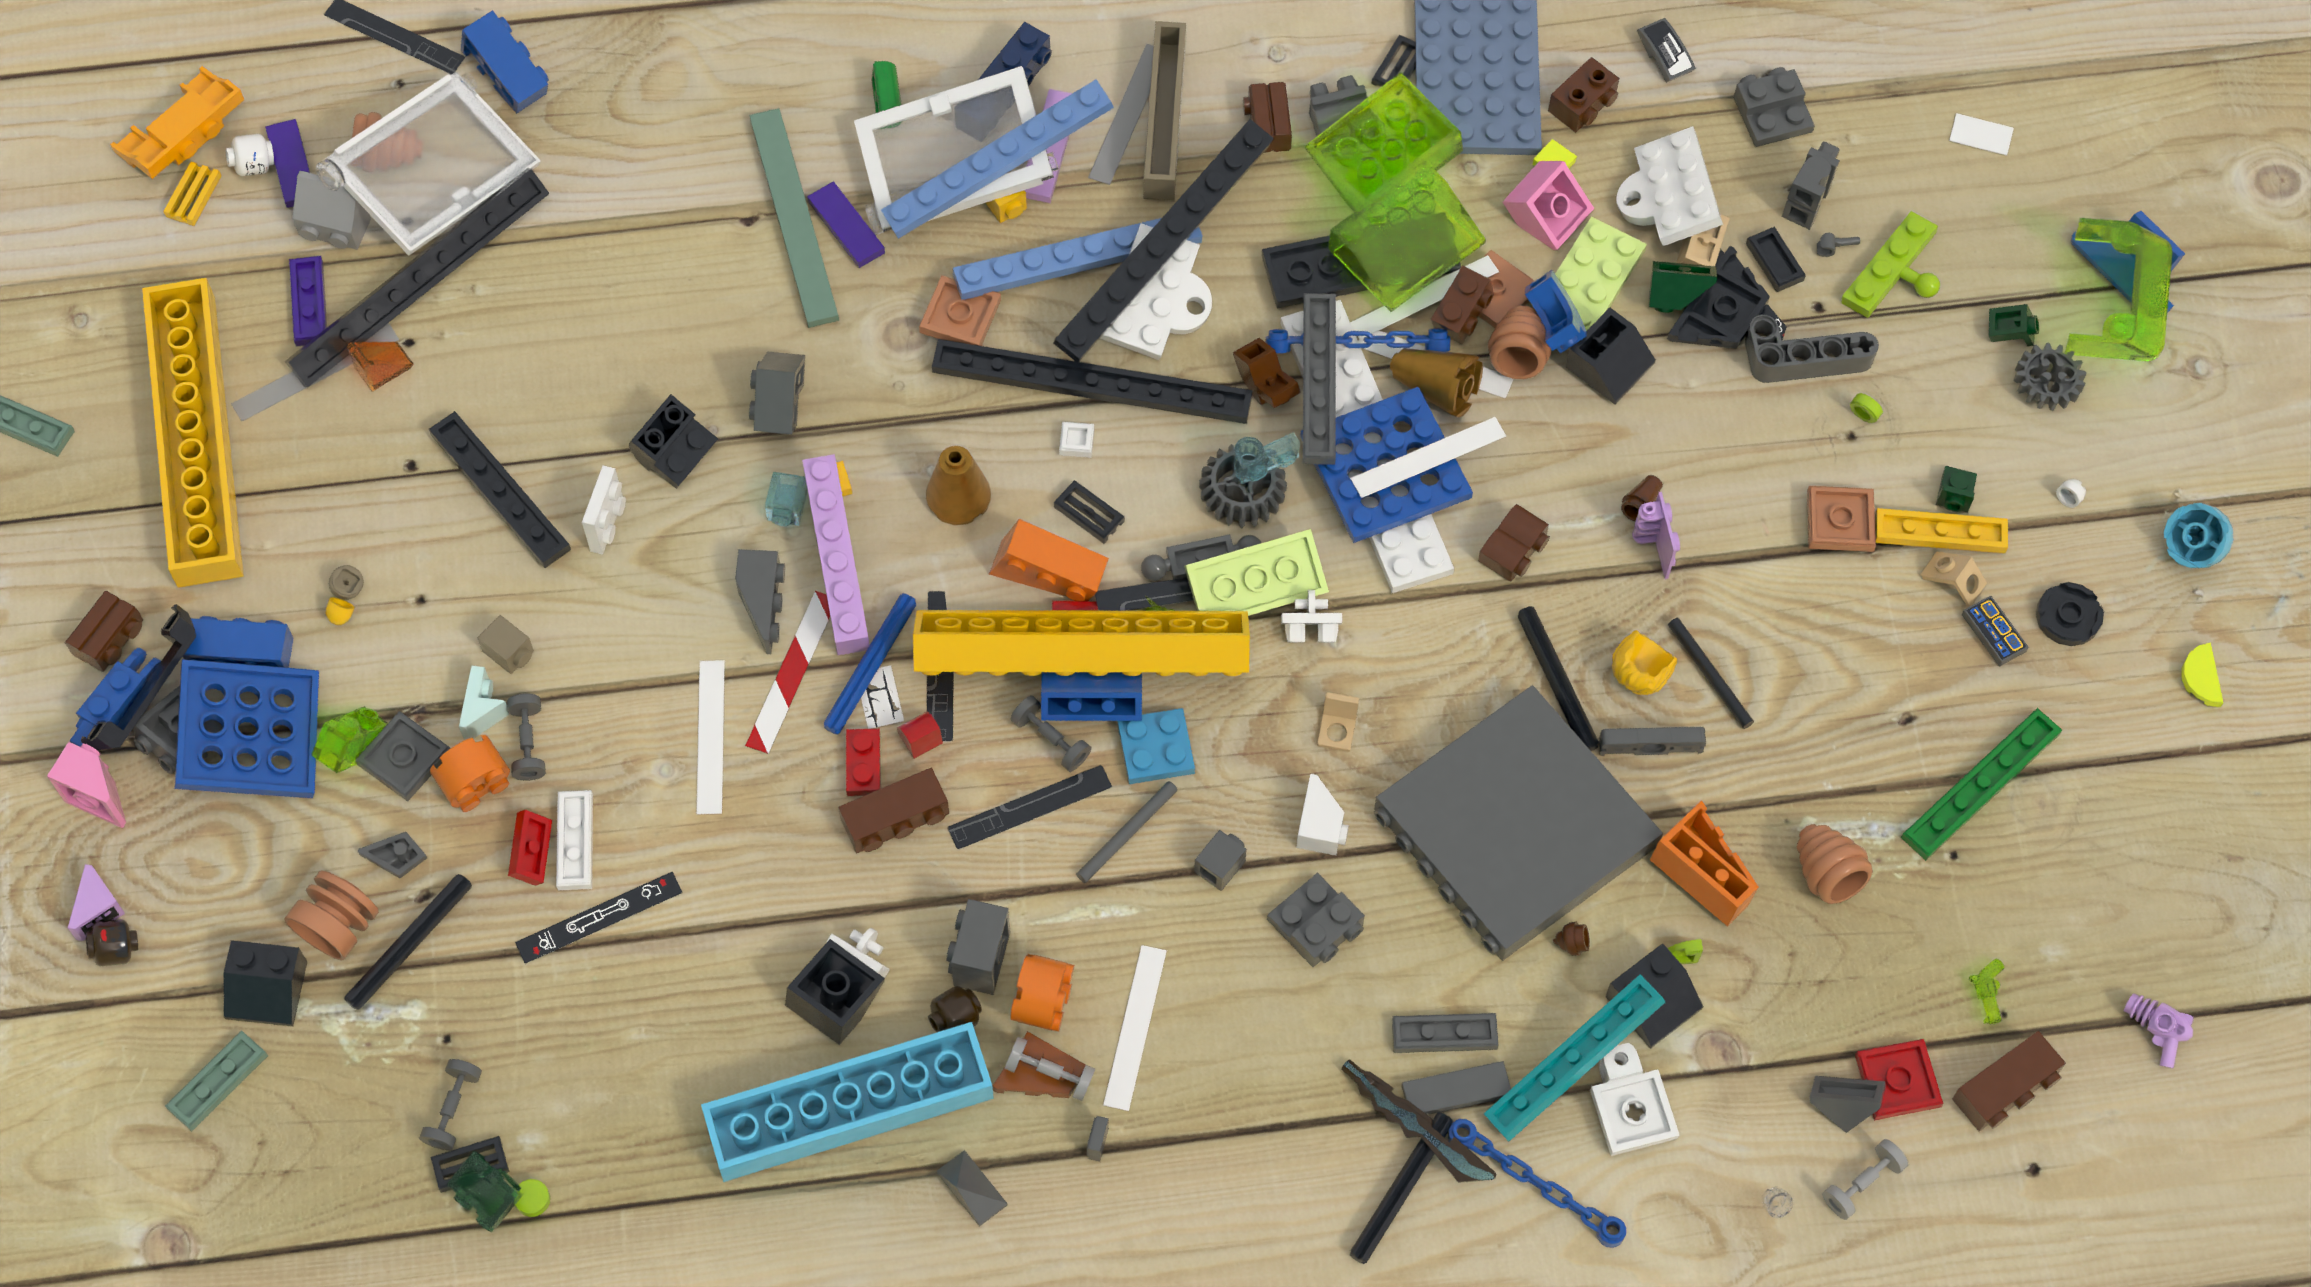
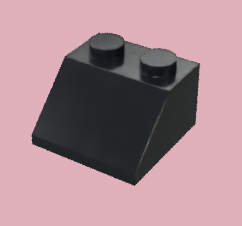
M829 939L787 987L785 1006L840 1045L862 1020L884 983L885 978Z
M231 940L223 973L224 1018L227 1020L293 1027L307 967V960L300 948Z
M1663 943L1612 981L1606 994L1608 1001H1611L1641 974L1663 997L1665 1003L1635 1029V1032L1650 1049L1704 1007L1686 969Z

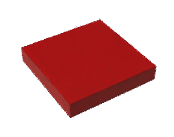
M1924 1039L1856 1052L1855 1058L1862 1080L1885 1081L1886 1087L1881 1107L1872 1114L1874 1121L1941 1108L1944 1104Z

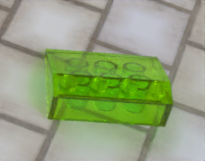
M1400 72L1306 144L1305 149L1346 204L1368 225L1463 151L1461 131Z
M1424 161L1330 229L1329 250L1392 312L1484 245L1486 239L1447 181Z

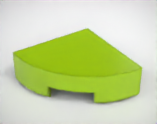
M1702 939L1681 942L1669 947L1668 950L1681 964L1697 963L1703 952Z

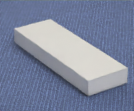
M592 790L558 792L556 887L558 891L592 889Z

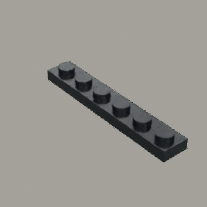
M455 411L429 428L433 439L544 568L571 550L570 544Z

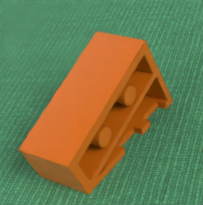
M1018 519L1002 539L989 575L1066 596L1074 601H1089L1098 590L1109 558Z
M1701 800L1659 840L1650 861L1728 927L1749 906L1759 886L1737 853H1732L1723 839L1724 833L1719 826H1714L1706 813L1707 807Z

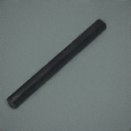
M1678 617L1668 623L1669 628L1742 728L1746 729L1751 726L1754 720Z

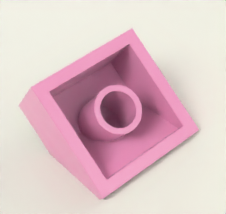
M1539 161L1503 201L1504 206L1520 228L1553 250H1558L1594 210L1593 205L1564 161Z
M68 742L47 777L65 803L123 828L126 820L116 783L108 771V765L102 762L99 757L100 753L87 744H82L79 747Z

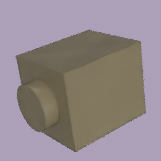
M501 615L477 637L482 652L510 674L517 668L524 667L534 652L530 638Z

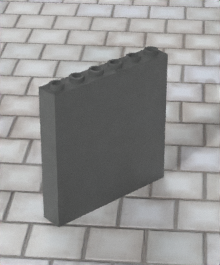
M1533 685L1376 796L1374 815L1383 827H1389L1393 831L1400 848L1406 853L1410 851L1417 860V866L1421 873L1427 878L1432 877L1438 884V890L1443 899L1449 904L1454 903L1460 910V917L1465 925L1470 929L1475 928L1482 936L1481 941L1487 951L1492 955L1497 954L1502 961L1653 851L1663 835V832Z

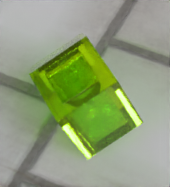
M365 706L324 722L311 756L336 773L357 765L355 762L357 757L383 730L388 722L379 717L376 711Z

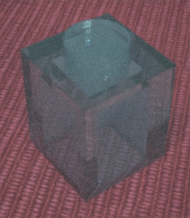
M773 472L765 502L767 521H772L779 526L800 525L808 492L804 476Z

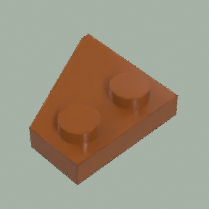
M1027 1031L1023 1038L1028 1040L1023 1054L1039 1061L1041 1058L1063 1066V1071L1081 1077L1086 1064ZM1019 1060L1015 1072L1008 1071L1004 1067L992 1087L994 1092L1003 1094L1004 1091L1025 1092V1095L1030 1096L1048 1094L1052 1097L1070 1098L1077 1084L1062 1077L1057 1080L1036 1071L1037 1067Z

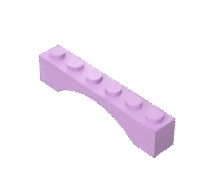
M835 454L804 459L802 461L837 655L867 651L870 646Z

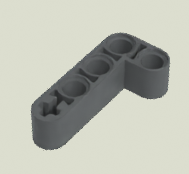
M1768 315L1754 317L1745 338L1752 375L1763 383L1865 372L1871 368L1879 348L1877 338L1868 332L1782 341L1776 320ZM1756 333H1762V334L1766 335L1767 337H1761V336L1757 335ZM1826 354H1832L1835 358L1829 357ZM1794 357L1802 358L1804 361H1798ZM1763 361H1769L1772 365L1766 364Z

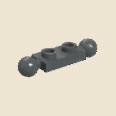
M1229 534L1166 547V559L1159 555L1147 556L1141 564V571L1145 578L1152 581L1160 580L1168 571H1171L1173 579L1187 578L1185 565L1260 544L1261 541L1256 536L1246 535L1237 544L1233 545Z

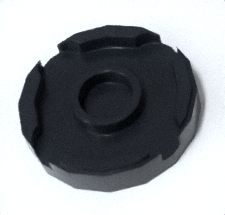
M2066 582L2045 591L2037 604L2036 618L2039 628L2048 638L2058 644L2076 646L2083 645L2095 637L2103 624L2104 610L2102 605L2100 607V603L2097 601L2098 597L2093 591L2081 584Z

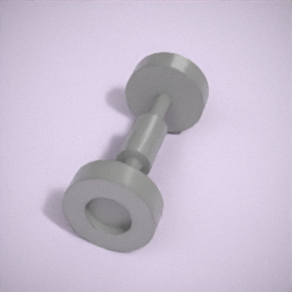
M1017 1037L1006 1063V1070L1014 1073L1019 1060L1037 1067L1036 1071L1057 1080L1062 1077L1076 1083L1077 1087L1073 1098L1080 1101L1083 1100L1095 1068L1085 1065L1081 1077L1063 1071L1064 1067L1044 1058H1041L1039 1061L1023 1054L1028 1040Z
M1884 1139L1875 1147L1881 1161L1875 1167L1869 1166L1852 1181L1853 1186L1845 1193L1835 1185H1831L1822 1193L1826 1204L1837 1216L1847 1220L1855 1213V1206L1850 1197L1857 1191L1861 1193L1879 1178V1172L1887 1166L1897 1174L1908 1167L1906 1156L1890 1140Z

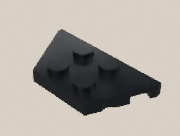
M1729 246L1716 264V283L1688 304L1668 333L1667 340L1679 343L1738 348L1747 335L1752 319L1762 313L1769 302L1770 296L1763 286L1756 282L1755 276L1749 267L1744 268L1736 257L1737 251L1734 247Z

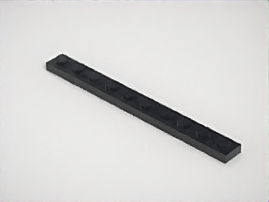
M1249 119L1060 332L1053 344L1075 362L1079 363L1266 151L1274 138Z
M527 168L288 358L285 363L304 387L312 385L549 195V192L532 168Z
M938 339L932 363V373L1243 424H1247L1253 393V390L1089 363H1077L1070 360Z

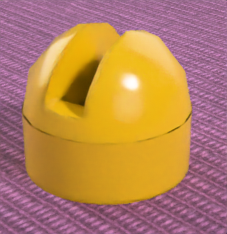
M331 597L327 603L325 613L331 623L343 625L349 621L355 607L343 599Z

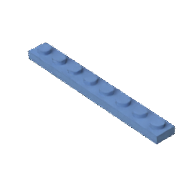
M1097 79L881 209L899 239L1114 108L1113 104Z
M1162 218L1142 222V224L1154 228ZM1141 223L953 267L952 274L960 297L965 300L982 296L992 291L999 292L1123 262L1130 254ZM1198 227L1187 240L1196 244L1202 243L1203 236L1200 228Z

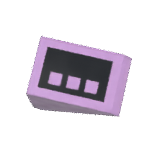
M86 864L68 925L71 934L79 941L86 940V932L91 931L95 922L116 920L125 914L93 866Z

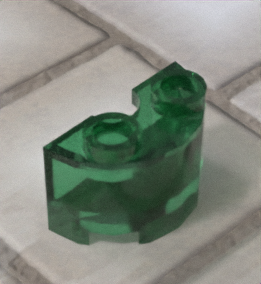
M476 1151L471 1153L447 1183L456 1193L454 1199L467 1210H471L474 1207L478 1214L476 1221L490 1232H493L523 1196V1193L520 1192V1185L502 1168L497 1170L485 1160V1156Z

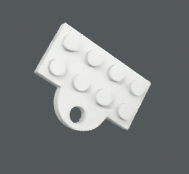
M1693 126L1634 148L1640 171L1629 176L1621 184L1616 197L1618 208L1625 220L1640 226L1656 224L1663 246L1723 225ZM1636 198L1640 199L1637 204L1627 206L1629 201Z
M1140 224L1130 254L1153 227ZM1186 240L1100 339L1160 360L1169 333L1188 334L1199 329L1207 320L1212 308V297L1208 286L1201 278L1190 273L1200 245ZM1191 301L1198 302L1202 306L1203 312L1194 315L1187 310L1186 304Z

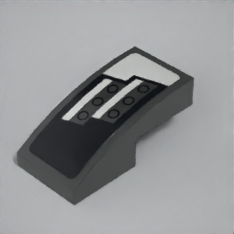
M1666 18L1637 30L1649 58L1654 56L1666 83L1696 69L1686 47Z

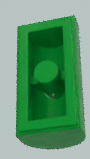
M875 61L871 81L875 111L879 113L902 104L895 64L888 61ZM903 121L879 128V130L895 129L901 126Z

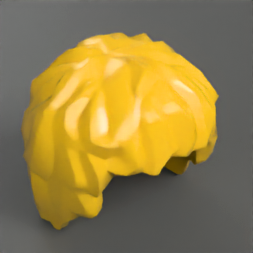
M1634 630L1621 641L1612 655L1613 675L1620 684L1637 695L1653 694L1659 692L1672 676L1677 664V658L1656 644L1655 641Z

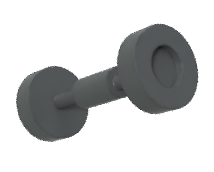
M528 693L511 696L507 700V710L513 716L522 717V724L519 726L520 749L524 750V758L516 760L511 764L512 777L523 781L542 778L546 774L545 762L538 758H531V750L534 748L533 727L529 724L528 716L535 715L541 711V698L535 694Z
M1032 695L1025 698L1013 711L1010 720L1019 728L1032 721L1039 727V733L1054 746L1059 745L1067 752L1061 761V765L1069 772L1076 770L1086 760L1092 747L1084 740L1078 741L1072 747L1063 740L1064 736L1047 721L1043 723L1035 716L1041 706V702Z
M449 1059L445 1068L446 1073L457 1079L453 1090L448 1091L440 1111L442 1119L438 1129L423 1127L419 1137L423 1143L447 1151L453 1150L456 1138L445 1132L448 1120L453 1119L462 1095L459 1091L463 1081L477 1083L482 1073L479 1067L459 1059Z

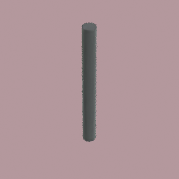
M1168 781L1076 873L1077 877L1083 883H1087L1178 791L1177 787Z

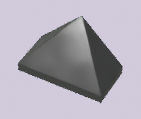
M1815 1076L1809 1096L1810 1103L1847 1133L1880 1109L1886 1087L1885 1081Z
M965 1150L937 1170V1174L979 1227L1008 1205Z

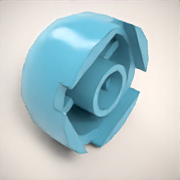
M2193 503L2176 509L2168 518L2164 529V539H2166L2168 554L2178 564L2189 568H2208L2221 562L2230 552L2234 541L2233 527L2229 518L2218 508L2204 503Z

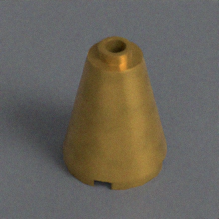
M1404 348L1399 353L1393 355L1390 362V370L1394 379L1410 389L1419 387L1425 399L1450 415L1459 418L1464 416L1472 406L1471 403L1467 402L1471 393L1476 395L1478 393L1482 380L1483 363L1477 361L1480 357L1473 354Z
M950 446L942 451L926 489L927 505L937 515L939 520L952 525L969 524L974 521V518L980 514L983 515L987 511L991 501L990 485L967 449L961 446Z

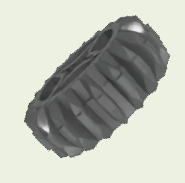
M1245 442L1241 445V449L1236 450L1231 443L1228 447V453L1219 448L1217 458L1210 456L1207 460V466L1202 468L1201 476L1203 478L1199 480V488L1202 490L1201 500L1206 502L1208 512L1215 511L1217 521L1227 517L1226 523L1228 526L1233 521H1239V526L1242 529L1245 526V521H1250L1255 527L1258 524V518L1267 522L1270 518V513L1277 514L1279 511V504H1283L1285 500L1284 493L1287 491V482L1284 480L1286 474L1284 469H1279L1280 462L1278 459L1271 460L1269 450L1260 454L1258 444L1253 450H1248ZM1233 470V474L1231 476L1224 478L1223 482L1218 483L1219 479L1225 473ZM1269 488L1261 498L1253 501L1254 495L1261 493L1262 489Z

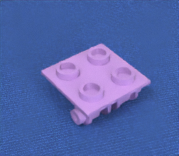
M1658 492L1655 502L1644 503L1640 506L1632 537L1639 544L1656 543L1664 578L1668 579L1671 568L1676 563V552L1680 551V541L1677 532H1672L1671 506L1669 503L1664 502L1662 492Z

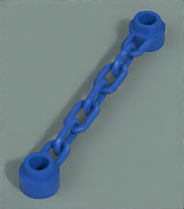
M1441 328L1428 330V335H1415L1411 331H1390L1386 336H1373L1368 331H1349L1343 336H1336V344H1344L1347 348H1368L1372 344H1386L1390 348H1410L1415 343H1425V350L1448 352L1450 351L1451 343L1448 331ZM1273 329L1269 330V336L1265 337V342L1274 348L1276 353H1287L1291 351V344H1301L1303 346V334L1301 336H1288L1287 330ZM1349 336H1366L1363 339L1366 343L1351 344L1353 339ZM1393 336H1408L1406 341L1409 343H1393L1395 341Z
M1458 1119L1452 1123L1448 1132L1449 1142L1455 1137L1478 1155L1490 1156L1501 1164L1503 1171L1516 1180L1530 1182L1539 1188L1542 1196L1560 1208H1569L1580 1215L1582 1222L1596 1231L1597 1239L1603 1246L1614 1248L1623 1242L1626 1236V1226L1621 1219L1614 1216L1607 1217L1593 1207L1585 1208L1573 1200L1572 1194L1553 1181L1545 1182L1533 1174L1532 1168L1516 1156H1506L1496 1150L1492 1141L1477 1132L1475 1125L1471 1121ZM1465 1128L1469 1131V1135L1461 1137L1458 1135L1457 1129ZM1476 1137L1486 1143L1482 1146V1150L1473 1145ZM1512 1161L1526 1169L1522 1171V1176L1508 1168L1512 1166ZM1552 1187L1566 1195L1562 1197V1203L1548 1194L1552 1192ZM1592 1213L1602 1219L1599 1226L1587 1220L1592 1218ZM1613 1225L1617 1227L1619 1233L1611 1235L1607 1232L1606 1227Z

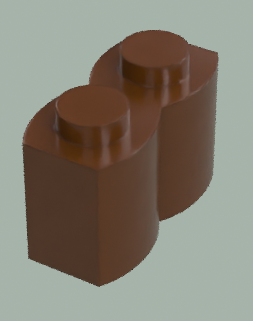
M1516 504L1483 545L1478 561L1510 582L1516 575L1522 577L1532 562L1529 557L1535 551L1540 553L1550 539V536L1547 535L1549 524Z

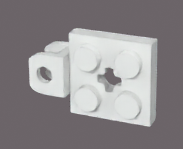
M1630 1043L1617 1045L1599 1061V1070L1603 1084L1592 1086L1590 1089L1610 1155L1613 1156L1678 1139L1680 1135L1659 1070L1642 1073L1643 1069L1640 1059L1633 1045ZM1630 1104H1634L1636 1109L1643 1110L1644 1114L1640 1115L1639 1121H1634L1632 1118L1627 1117L1626 1112L1629 1111Z

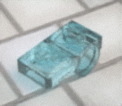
M1294 432L1265 446L1254 437L1240 439L1234 448L1235 475L1240 483L1244 484L1248 481H1258L1265 477L1269 471L1278 467H1288L1299 458L1300 441ZM1245 455L1254 456L1255 459L1246 460L1242 457Z

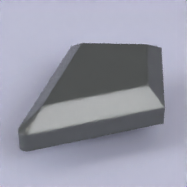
M407 832L358 849L360 856L399 879L427 859L426 854Z

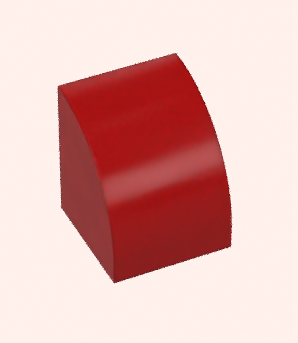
M928 711L897 727L898 734L913 759L943 744L940 727Z

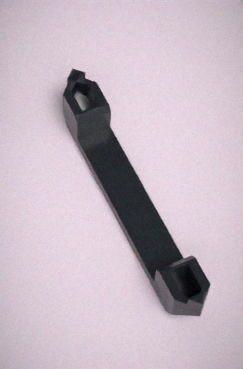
M177 604L171 607L175 613L170 616L161 629V635L172 642L173 645L116 726L110 721H98L87 738L81 737V743L87 744L96 750L121 747L196 638L195 628L187 611Z

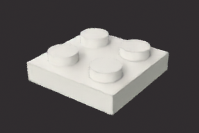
M602 466L582 520L590 552L602 555L606 545L611 544L614 539L616 517L623 514L626 504V498L623 497L621 492L622 483L618 480L616 469Z

